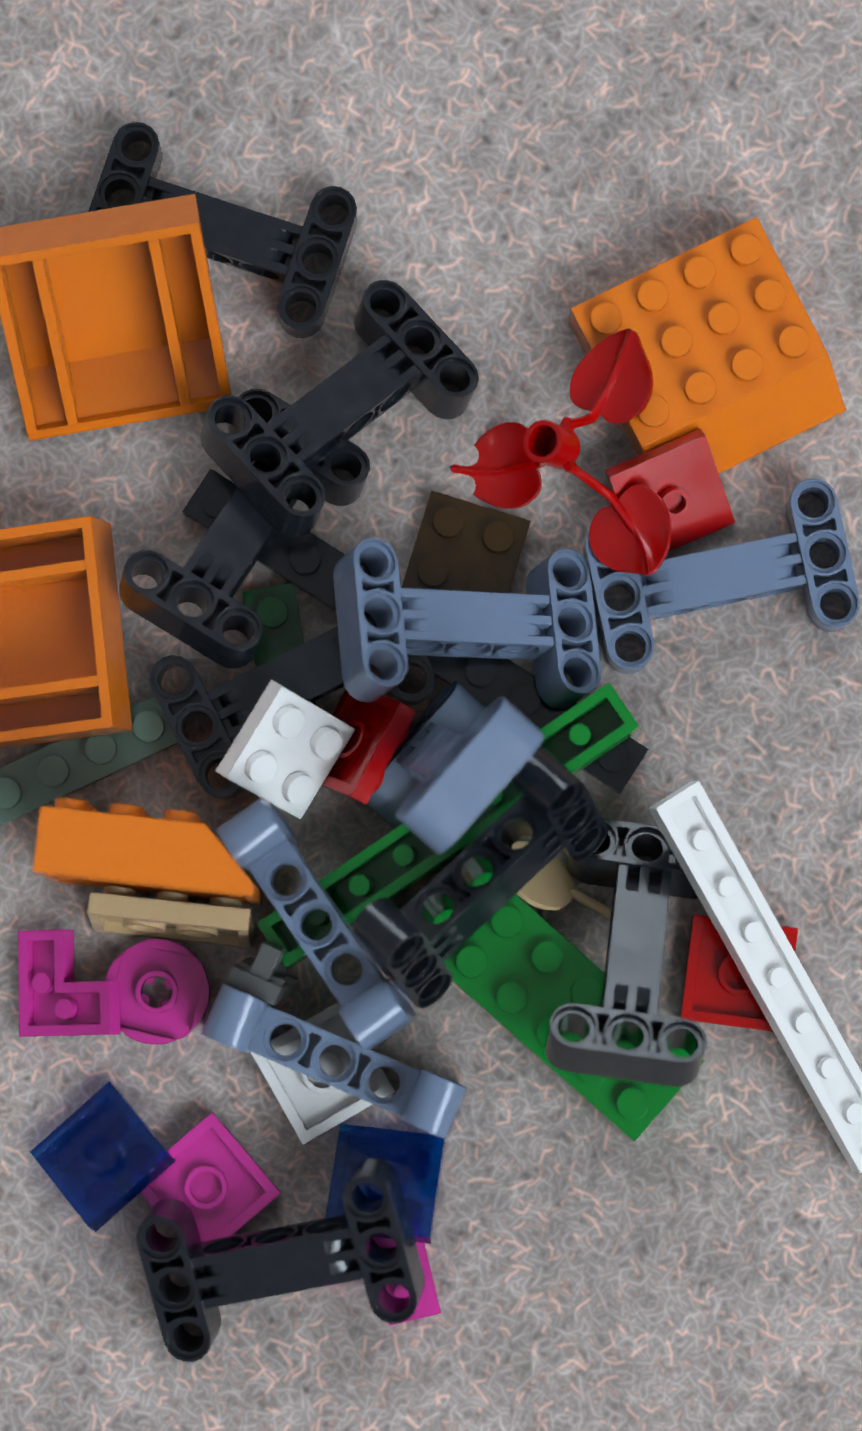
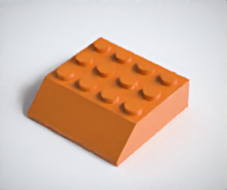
M195 194L0 227V317L29 441L208 411L209 406L214 400L222 396L232 395Z
M758 217L730 229L570 309L568 321L585 354L608 336L627 328L634 330L640 338L653 373V392L646 408L637 417L622 424L637 456L697 429H701L706 435L714 462L720 474L846 411L829 354Z
M93 516L0 529V749L133 731L111 523Z
M55 798L54 807L40 806L33 872L52 882L102 888L118 886L130 888L138 892L156 894L158 892H174L202 899L229 898L241 901L242 903L262 905L263 894L207 824L200 820L201 817H198L197 813L165 810L164 819L151 818V815L147 814L143 807L124 804H110L109 813L97 812L98 809L93 808V805L88 804V801L69 798Z

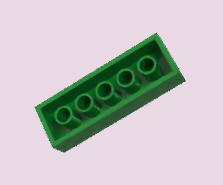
M492 873L481 874L475 879L472 886L485 884L491 878ZM516 894L444 961L452 973V982L631 1141L635 1142L683 1087L567 1072L557 1069L549 1062L545 1054V1043L552 1014L559 1007L566 1004L577 1003L601 1007L604 972ZM448 909L440 912L435 917L433 923L438 924L446 921L453 910ZM573 1033L561 1035V1037L570 1042L582 1041L578 1035ZM627 1041L614 1042L617 1046L625 1050H633L636 1048L632 1043ZM679 1048L669 1049L675 1056H690L685 1050Z

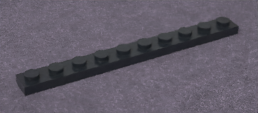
M210 468L182 512L209 530L237 489V486ZM277 531L257 562L288 582L294 583L296 587L336 612L333 580L334 567L345 554L311 532L302 537H289ZM427 656L434 675L449 685L458 681L486 708L500 697H504L539 730L578 704L575 702L564 709L550 707L538 695L535 676L509 659ZM629 737L582 770L620 794L649 749Z

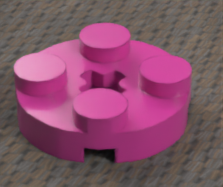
M148 939L129 947L113 961L105 978V981H120V1030L129 1038L144 1044L163 1045L186 1037L201 1023L209 1006L210 983L203 964L188 948L170 940ZM156 977H164L165 987L172 990L171 999L162 1000L159 1007H151L150 997L142 994L144 984H153Z

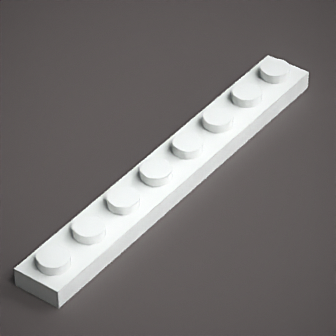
M690 781L648 809L851 1171L862 1173V1072L699 781Z

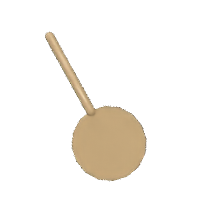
M529 841L514 842L511 849L522 848ZM554 857L516 893L527 903L543 910L557 911L566 907L574 899L609 920L611 917V908L574 888V880L570 872L557 857Z

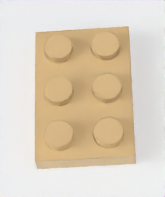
M118 886L104 887L103 894L90 892L87 914L94 932L251 948L253 933L251 910L242 909L241 901L229 898H210L209 905L188 903L189 897L187 895L174 892H158L156 899L135 897V890Z

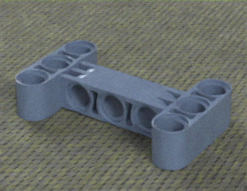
M807 479L800 482L794 488L786 503V516L790 534L664 559L657 572L650 576L618 572L606 567L594 555L588 533L583 546V555L590 569L594 607L608 664L619 673L635 674L649 663L654 652V639L650 620L803 589L810 620L818 629L825 632H837L844 629L857 616L860 609V599L838 499L834 489L827 482L820 479ZM804 494L818 496L824 505L823 515L817 518L805 516L798 507L799 496ZM815 544H824L830 547L835 555L834 566L828 569L815 566L809 557L810 547ZM612 586H622L630 592L632 606L624 611H615L606 604L604 592ZM827 594L839 596L846 605L845 617L839 620L826 617L820 608L822 596ZM624 636L636 638L643 647L642 658L635 662L622 660L615 651L616 641Z
M368 538L361 541L342 557L334 567L333 580L342 679L348 693L358 701H376L403 681L408 668L407 655L533 660L538 695L544 703L557 709L568 708L596 689L601 681V664L591 574L587 561L575 550L568 548L559 549L533 568L526 577V594L401 588L396 553L388 543L377 538ZM359 562L368 567L372 577L364 573ZM554 574H556L559 577V579L562 582V585L558 583L557 580L554 578ZM364 613L369 614L374 619L377 628L367 622ZM559 623L565 627L568 635L561 630ZM369 664H372L378 669L381 675V679H378L372 674L369 668ZM564 672L572 679L573 685L566 680Z
M455 681L448 685L409 727L406 739L397 747L384 771L385 774L381 786L372 794L367 805L393 829L403 823L436 854H441L459 839L533 755L543 741L544 734L504 697H500L486 708L458 681Z
M260 798L216 829L221 841L243 870L252 873L342 1006L338 1009L341 1018L365 1051L376 1048L418 1019L401 990L390 979L384 977L369 953L354 935L352 928L296 847L299 841L272 803ZM286 865H293L299 870L302 876V883L294 894L289 896L281 895L274 884L275 875L280 868ZM317 909L326 911L332 920L330 933L321 940L311 939L304 929L306 917ZM345 954L355 955L362 964L361 977L352 985L342 984L334 973L336 961Z
M226 984L221 985L201 1032L202 1035L244 1053L253 1052L402 1116V1121L444 1139L447 1138L467 1090L465 1086L422 1068L420 1071L374 1050L365 1051L360 1044L273 1008L271 1004ZM281 1024L293 1025L301 1035L300 1047L291 1055L279 1054L271 1044L272 1032ZM330 1045L342 1046L350 1054V1067L341 1076H330L321 1068V1053ZM378 1067H391L396 1070L400 1077V1087L390 1097H379L370 1089V1074Z

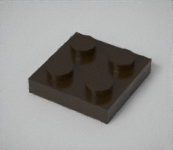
M431 491L401 588L509 593L531 521Z

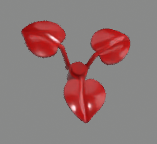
M630 328L618 331L598 343L580 361L572 375L570 382L571 401L575 406L590 411L587 415L573 419L564 417L560 425L549 420H539L529 428L515 422L499 424L488 430L474 444V447L479 451V458L474 465L461 466L453 464L451 466L452 473L469 475L474 479V496L490 505L503 509L521 508L528 505L538 496L542 487V479L538 468L546 465L554 469H564L610 503V506L600 509L595 514L589 530L591 549L601 563L618 572L650 576L657 572L668 553L672 526L669 510L661 496L646 486L633 485L618 499L614 492L577 466L575 462L580 453V441L574 432L575 428L595 423L600 415L606 421L613 424L629 422L637 417L650 401L654 384L652 369L638 334Z

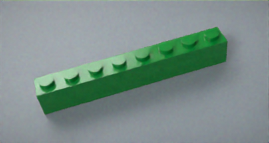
M607 683L541 728L540 731L544 734V738L537 749H547L575 775L641 729L610 683ZM512 778L459 839L441 854H436L402 823L319 880L350 927L354 925L358 915L370 903L379 898L392 900L466 849L520 798L513 785ZM322 909L312 911L304 922L306 934L313 940L326 938L332 929V920L329 914ZM277 910L256 923L269 942L286 949L282 958L286 968L294 967L308 957Z

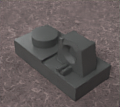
M266 941V943H262L255 958L248 957L232 967L225 983L271 1005H276L290 998L298 978L288 974L287 970L289 967L286 968L282 962L286 949Z

